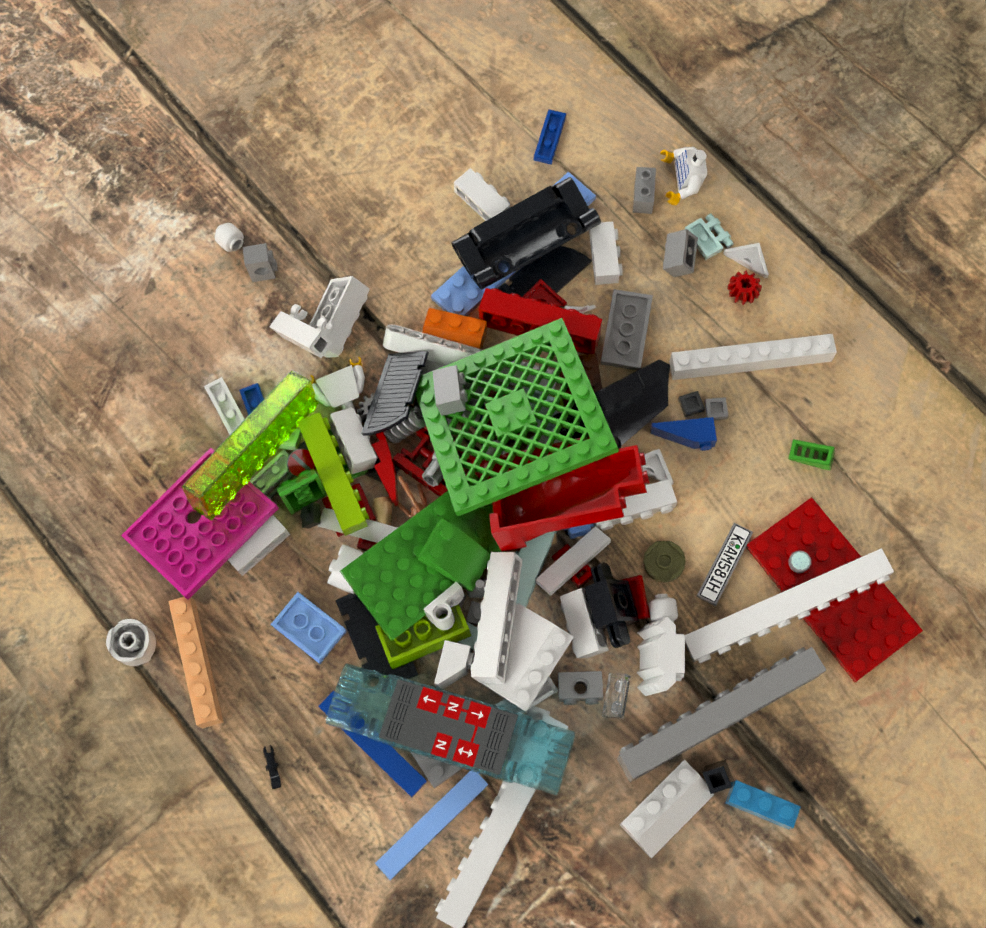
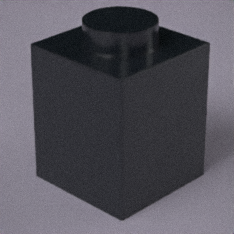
M726 759L704 767L703 776L710 794L732 787L734 780Z

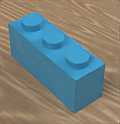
M738 780L733 781L725 804L788 830L794 828L801 807Z

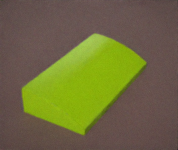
M459 604L451 607L455 622L448 630H440L425 615L391 641L380 625L375 626L391 668L395 669L442 649L445 640L457 643L471 637V632ZM442 614L439 619H444L447 614Z

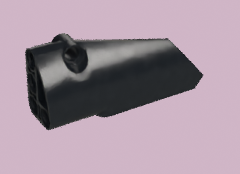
M659 359L595 392L618 449L668 406L670 365ZM576 404L573 405L572 409L578 411ZM562 412L553 415V418L559 419ZM568 415L566 422L573 424L576 417ZM581 420L579 426L585 428L583 420ZM562 427L559 433L566 436L569 429ZM575 431L572 438H581L583 434Z

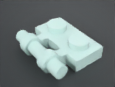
M712 213L708 214L705 218L708 223H705L700 218L685 227V229H688L698 237L697 249L705 260L723 250L721 243H724L727 248L734 244L730 239L731 235L728 231H724L721 227V222ZM711 230H714L718 236L715 237Z

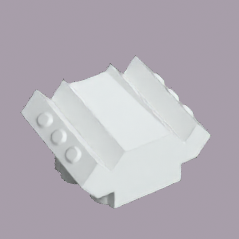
M664 617L646 624L637 632L644 639L637 646L640 650V667L637 674L644 680L637 688L645 696L667 691L676 681H681L685 674V635L676 634V625L668 617Z

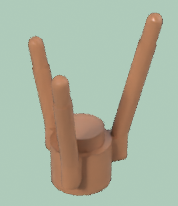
M399 476L398 479L414 506L410 509L411 513L399 501L397 507L410 519L427 507L428 504L420 484H417V488L423 505L417 503L402 476Z

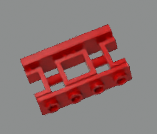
M425 426L416 431L417 436L422 441L413 452L410 453L405 448H402L401 453H397L393 461L402 471L440 497L448 491L447 487H445L444 478L438 486L434 487L428 485L422 478V474L432 462L434 451L431 452L425 448L431 441ZM458 451L460 458L464 452ZM420 454L427 458L422 465L423 470L412 463ZM470 455L466 462L473 464L476 458ZM484 460L479 465L480 467L484 468ZM476 472V473H475V474L477 475V477L480 479L481 476H482V473H479V472Z

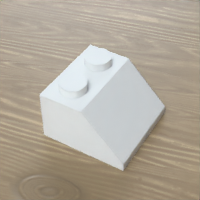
M444 641L434 682L438 690L442 691L467 675L468 669H471V664L474 662V653L471 651V646Z

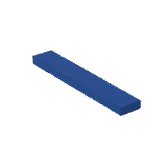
M334 690L318 706L412 798L425 785L427 780L384 739L379 738V734Z

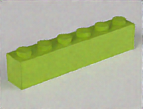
M319 412L297 421L344 535L347 536L368 527L366 520L369 519L365 507L360 508L358 501H361L358 490H353L350 483L354 482L350 471L345 472L343 468L346 462L342 452L338 454L335 449L339 445L335 436H330L328 432L331 426L327 417L322 418Z

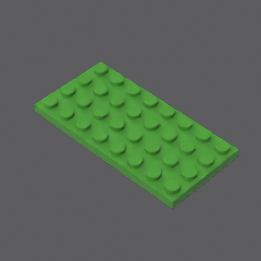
M474 474L472 479L479 481L480 479ZM447 491L339 571L391 641L425 616L424 608L455 583L417 560L433 529L440 520L444 519L461 529L490 554L491 552H502L491 534L489 514L493 513V504L490 503L457 516Z

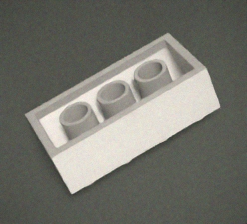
M353 276L330 280L309 326L316 329L318 320L323 317L328 320L325 327L328 323L334 325L333 331L326 334L333 343L324 354V357H338L342 353L344 343L352 332L351 328L360 315L359 311L367 300L370 288Z
M683 760L620 826L652 858L714 794H710L703 778L686 760Z

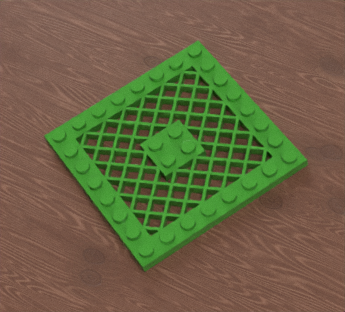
M563 318L441 367L446 368L457 365L460 373H464L466 382L472 384L470 389L466 390L468 401L465 402L466 410L471 411L468 418L462 417L464 411L442 416L436 406L433 371L421 377L416 397L457 516L619 452ZM542 351L549 353L546 359L539 357ZM554 356H556L558 362L552 361ZM523 359L529 360L527 367L520 365ZM535 363L542 364L540 370L533 369ZM504 367L510 368L508 374L501 373ZM548 367L555 368L553 374L545 373ZM516 371L523 372L520 378L513 377ZM561 371L565 378L558 377ZM485 374L491 376L488 382L482 381ZM529 374L536 376L533 382L526 381ZM498 378L504 380L501 386L495 385ZM542 378L549 380L546 387L539 385ZM510 382L517 384L514 390L507 389ZM555 382L562 384L559 391L552 389ZM478 386L484 387L482 394L475 392ZM523 386L529 388L527 394L524 388L522 389ZM568 387L571 394L565 393ZM491 390L497 392L494 398L488 397ZM536 390L543 392L540 398L532 397ZM549 394L556 396L552 403L545 401ZM472 398L478 400L475 406L469 405ZM561 399L569 400L566 407L559 405ZM484 402H487L485 404L487 410L481 409ZM530 403L536 404L533 410ZM574 404H576L578 411L572 409ZM542 406L549 408L546 415L539 413ZM555 411L562 412L559 419L552 417ZM477 414L484 416L481 422L474 421ZM568 415L576 417L573 424L566 422ZM446 418L452 419V421L450 422V424H448V421H447ZM490 419H491V422H492L493 427L487 425V423H488V421H489ZM536 419L542 420L540 427H536L538 425ZM581 420H583L585 428L579 426ZM458 422L464 423L461 430L455 429ZM548 423L556 425L553 432L545 430ZM471 426L477 428L474 435L467 433ZM562 427L569 429L566 436L559 434ZM483 430L490 432L487 439L480 437ZM529 431L536 433L533 440L525 438ZM575 431L583 434L580 440L572 438ZM452 434L458 436V437L456 438L455 442H454V439H453ZM542 435L549 437L546 444L539 442ZM495 436H497L500 443L493 442ZM464 438L470 440L467 447L461 445ZM509 439L516 441L513 448L506 446ZM555 439L562 441L559 449L552 447ZM477 442L483 444L480 451L474 450ZM522 443L529 445L526 452L519 450ZM489 447L496 449L493 456L486 454ZM535 448L542 449L539 457L532 455ZM458 451L464 452L461 458ZM502 451L509 453L506 460L499 458ZM470 455L476 456L473 464L466 462ZM515 456L522 457L519 465L512 463ZM483 459L490 461L486 468L479 466ZM495 464L502 465L499 473L492 471ZM463 467L470 469L467 475ZM476 472L482 473L479 481L472 479Z

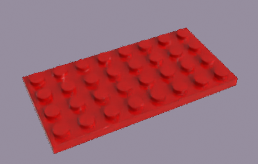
M812 497L746 545L747 550L781 592L861 558L860 554ZM795 551H804L811 558L810 567L803 573H796L789 567V557ZM877 582L869 585L870 589L859 594L857 590L849 593L850 598L838 602L837 599L829 602L831 606L821 611H818L817 608L809 611L811 615L803 618L854 682H857L923 631L884 583L878 585Z

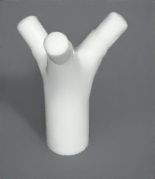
M565 305L564 307L567 310L575 309L582 314L596 308L595 305L584 307Z

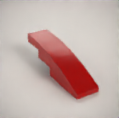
M381 432L375 434L378 442L372 444L380 460V463L374 465V468L394 506H397L398 483L395 465L386 437Z

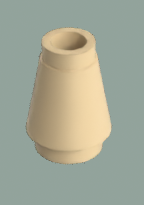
M390 497L373 499L374 504H372L377 521L392 526V501H390Z

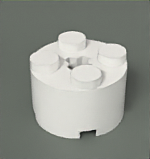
M343 544L339 550L338 559H333L329 566V571L332 573L329 576L328 584L354 594V590L339 571L364 552Z
M125 619L110 629L106 639V646L116 660L128 666H138L151 660L156 648V638L153 631L143 623L135 619Z

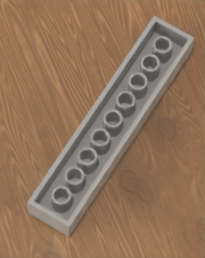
M802 647L789 657L790 660L787 661L786 658L777 661L770 667V671L765 668L752 677V681L749 682L748 679H745L736 684L733 688L734 691L730 692L727 689L714 698V702L711 703L710 700H707L695 709V713L692 714L691 711H688L679 716L677 723L672 724L670 721L659 727L660 729L657 730V734L653 735L650 732L641 737L638 741L639 744L634 746L633 743H630L621 748L617 760L629 782L636 780L819 677L826 671V668L813 647L807 650Z

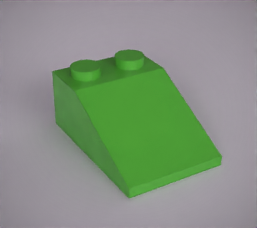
M314 469L301 472L298 475L299 477L287 480L277 488L281 499L291 515L300 511L302 507L327 496L325 488Z
M442 519L436 524L417 560L472 592L476 581L480 579L486 568L491 554L461 529Z

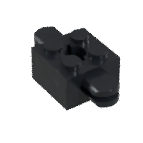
M603 562L591 568L594 584L585 587L586 600L590 605L592 621L596 629H607L611 645L614 648H619L631 642L627 626L639 622V617L628 580L613 579L610 566Z

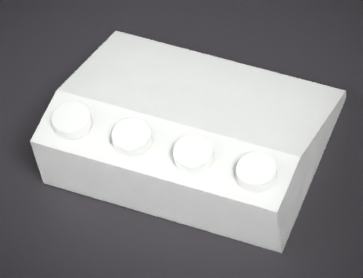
M518 603L515 607L504 684H481L526 713L574 637Z

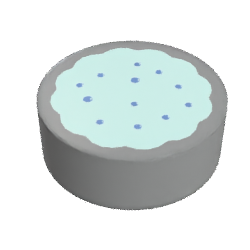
M795 551L789 557L788 564L792 571L803 573L810 567L811 558L804 551Z

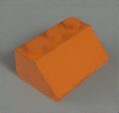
M429 308L422 333L482 349L487 334V321Z

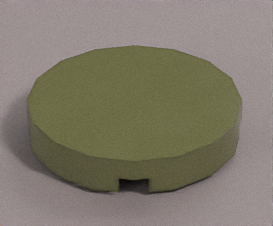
M657 541L650 545L644 554L643 560L645 571L649 577L663 583L672 582L679 578L686 564L684 552L677 544L671 541Z

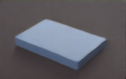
M299 592L294 595L270 624L319 664L322 663L347 632L343 626Z

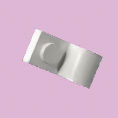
M455 582L424 608L427 618L440 630H448L454 625L455 619L451 607L458 605L465 596L462 587ZM442 614H447L444 619H439Z

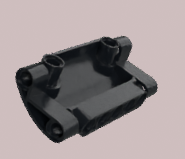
M568 177L558 184L537 192L469 230L467 234L452 241L451 244L468 274L482 290L601 224V219L594 208L589 209L574 180ZM568 225L575 228V234H570L567 231ZM499 263L506 264L508 271L501 272L498 268Z

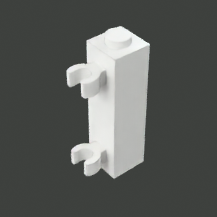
M297 304L292 306L290 315L280 311L270 325V328L282 338L322 358L333 343L326 334L333 331L334 325L328 323L325 327L328 320L323 317L318 320L316 329L300 320H303L308 312L301 310L298 313L301 306Z

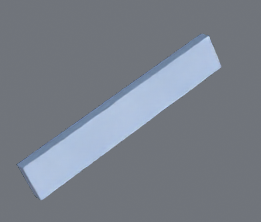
M473 768L375 864L389 880H392L488 786V783Z

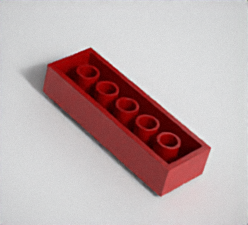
M496 288L485 289L479 306V319L487 321V328L519 336L563 318L576 351L583 354H595L603 320L598 316L582 314L575 309H563L556 304L548 305L533 298H522L515 293L507 294Z

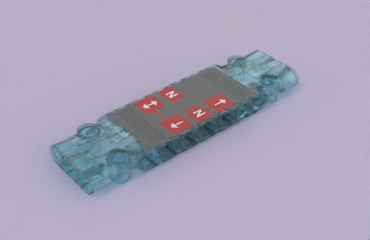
M348 663L343 667L326 716V724L354 732L358 735L367 736L371 740L553 795H558L576 733L548 724L542 720H534L523 713L389 674L388 676L376 670H368ZM374 677H379L378 684L374 687H371V679ZM359 719H364V726L361 729H356V722ZM538 727L546 728V734L543 737L535 736V730ZM525 770L533 771V778L530 781L522 780V773Z

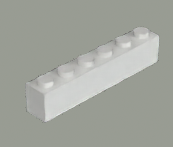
M491 552L490 560L487 562L488 574L487 580L484 582L485 593L484 599L481 602V618L477 625L478 637L474 644V662L471 664V677L479 683L504 684L522 567V559L515 552Z

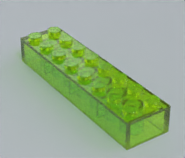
M291 370L181 486L193 510L212 521L216 515L222 512L224 506L235 498L237 492L250 481L251 477L263 467L264 463L277 452L282 443L290 438L293 431L299 427L297 421L306 418L315 411L318 401L315 399L311 380Z

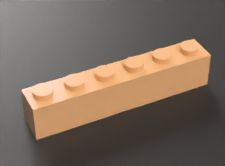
M181 597L168 601L196 725L203 729L223 723L196 602L192 597L189 600Z

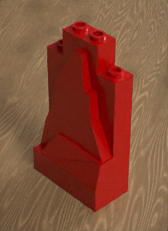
M562 442L553 443L552 447L559 449ZM638 445L619 448L617 453L493 502V513L489 514L491 534L500 550L504 552L527 547V541L547 532L624 517L623 509L627 508L625 497L647 493L646 484H650L647 471H643V465H646L644 452H639ZM535 448L532 455L539 457L542 449ZM509 453L501 454L499 458L506 460ZM515 456L512 463L519 465L522 457ZM484 460V468L487 467L490 461ZM495 464L492 471L499 473L502 465Z

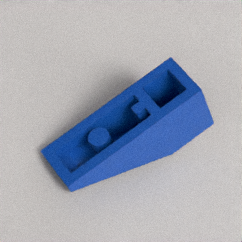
M713 417L652 423L650 429L651 434L693 449L700 448L702 451L712 449L717 442Z

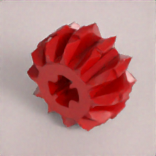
M747 270L743 274L738 271L735 276L730 278L727 289L730 291L729 297H735V303L741 300L742 305H744L747 300L751 304L754 299L759 298L762 285H760V278H754L755 273L748 275Z

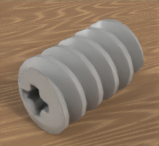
M408 406L411 407L408 419L383 432L390 442L398 443L426 426L419 406L414 408Z

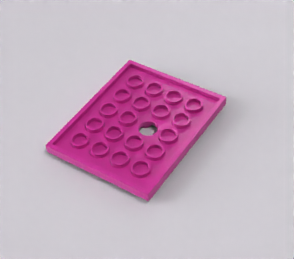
M210 448L121 536L189 600L279 508ZM200 511L201 518L199 521L193 524L188 523L189 513Z

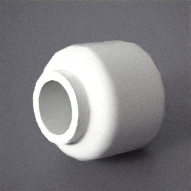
M225 223L217 227L214 238L216 243L225 251H237L242 247L244 236L232 223Z
M668 594L655 595V599L649 602L650 619L652 622L668 617L674 623L678 618L676 600L668 597Z

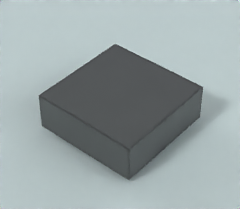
M698 391L678 398L685 417L704 412L705 410Z

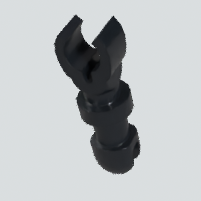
M270 745L271 752L267 753L266 747H264L263 754L264 758H266L267 765L265 768L266 771H269L273 790L281 787V781L277 770L279 764L275 761L274 748Z

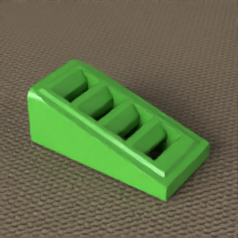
M793 439L788 459L831 471L835 447ZM798 447H802L800 456H797ZM807 449H810L809 458L805 457ZM815 451L819 452L817 459H814ZM823 454H827L826 461L822 460Z

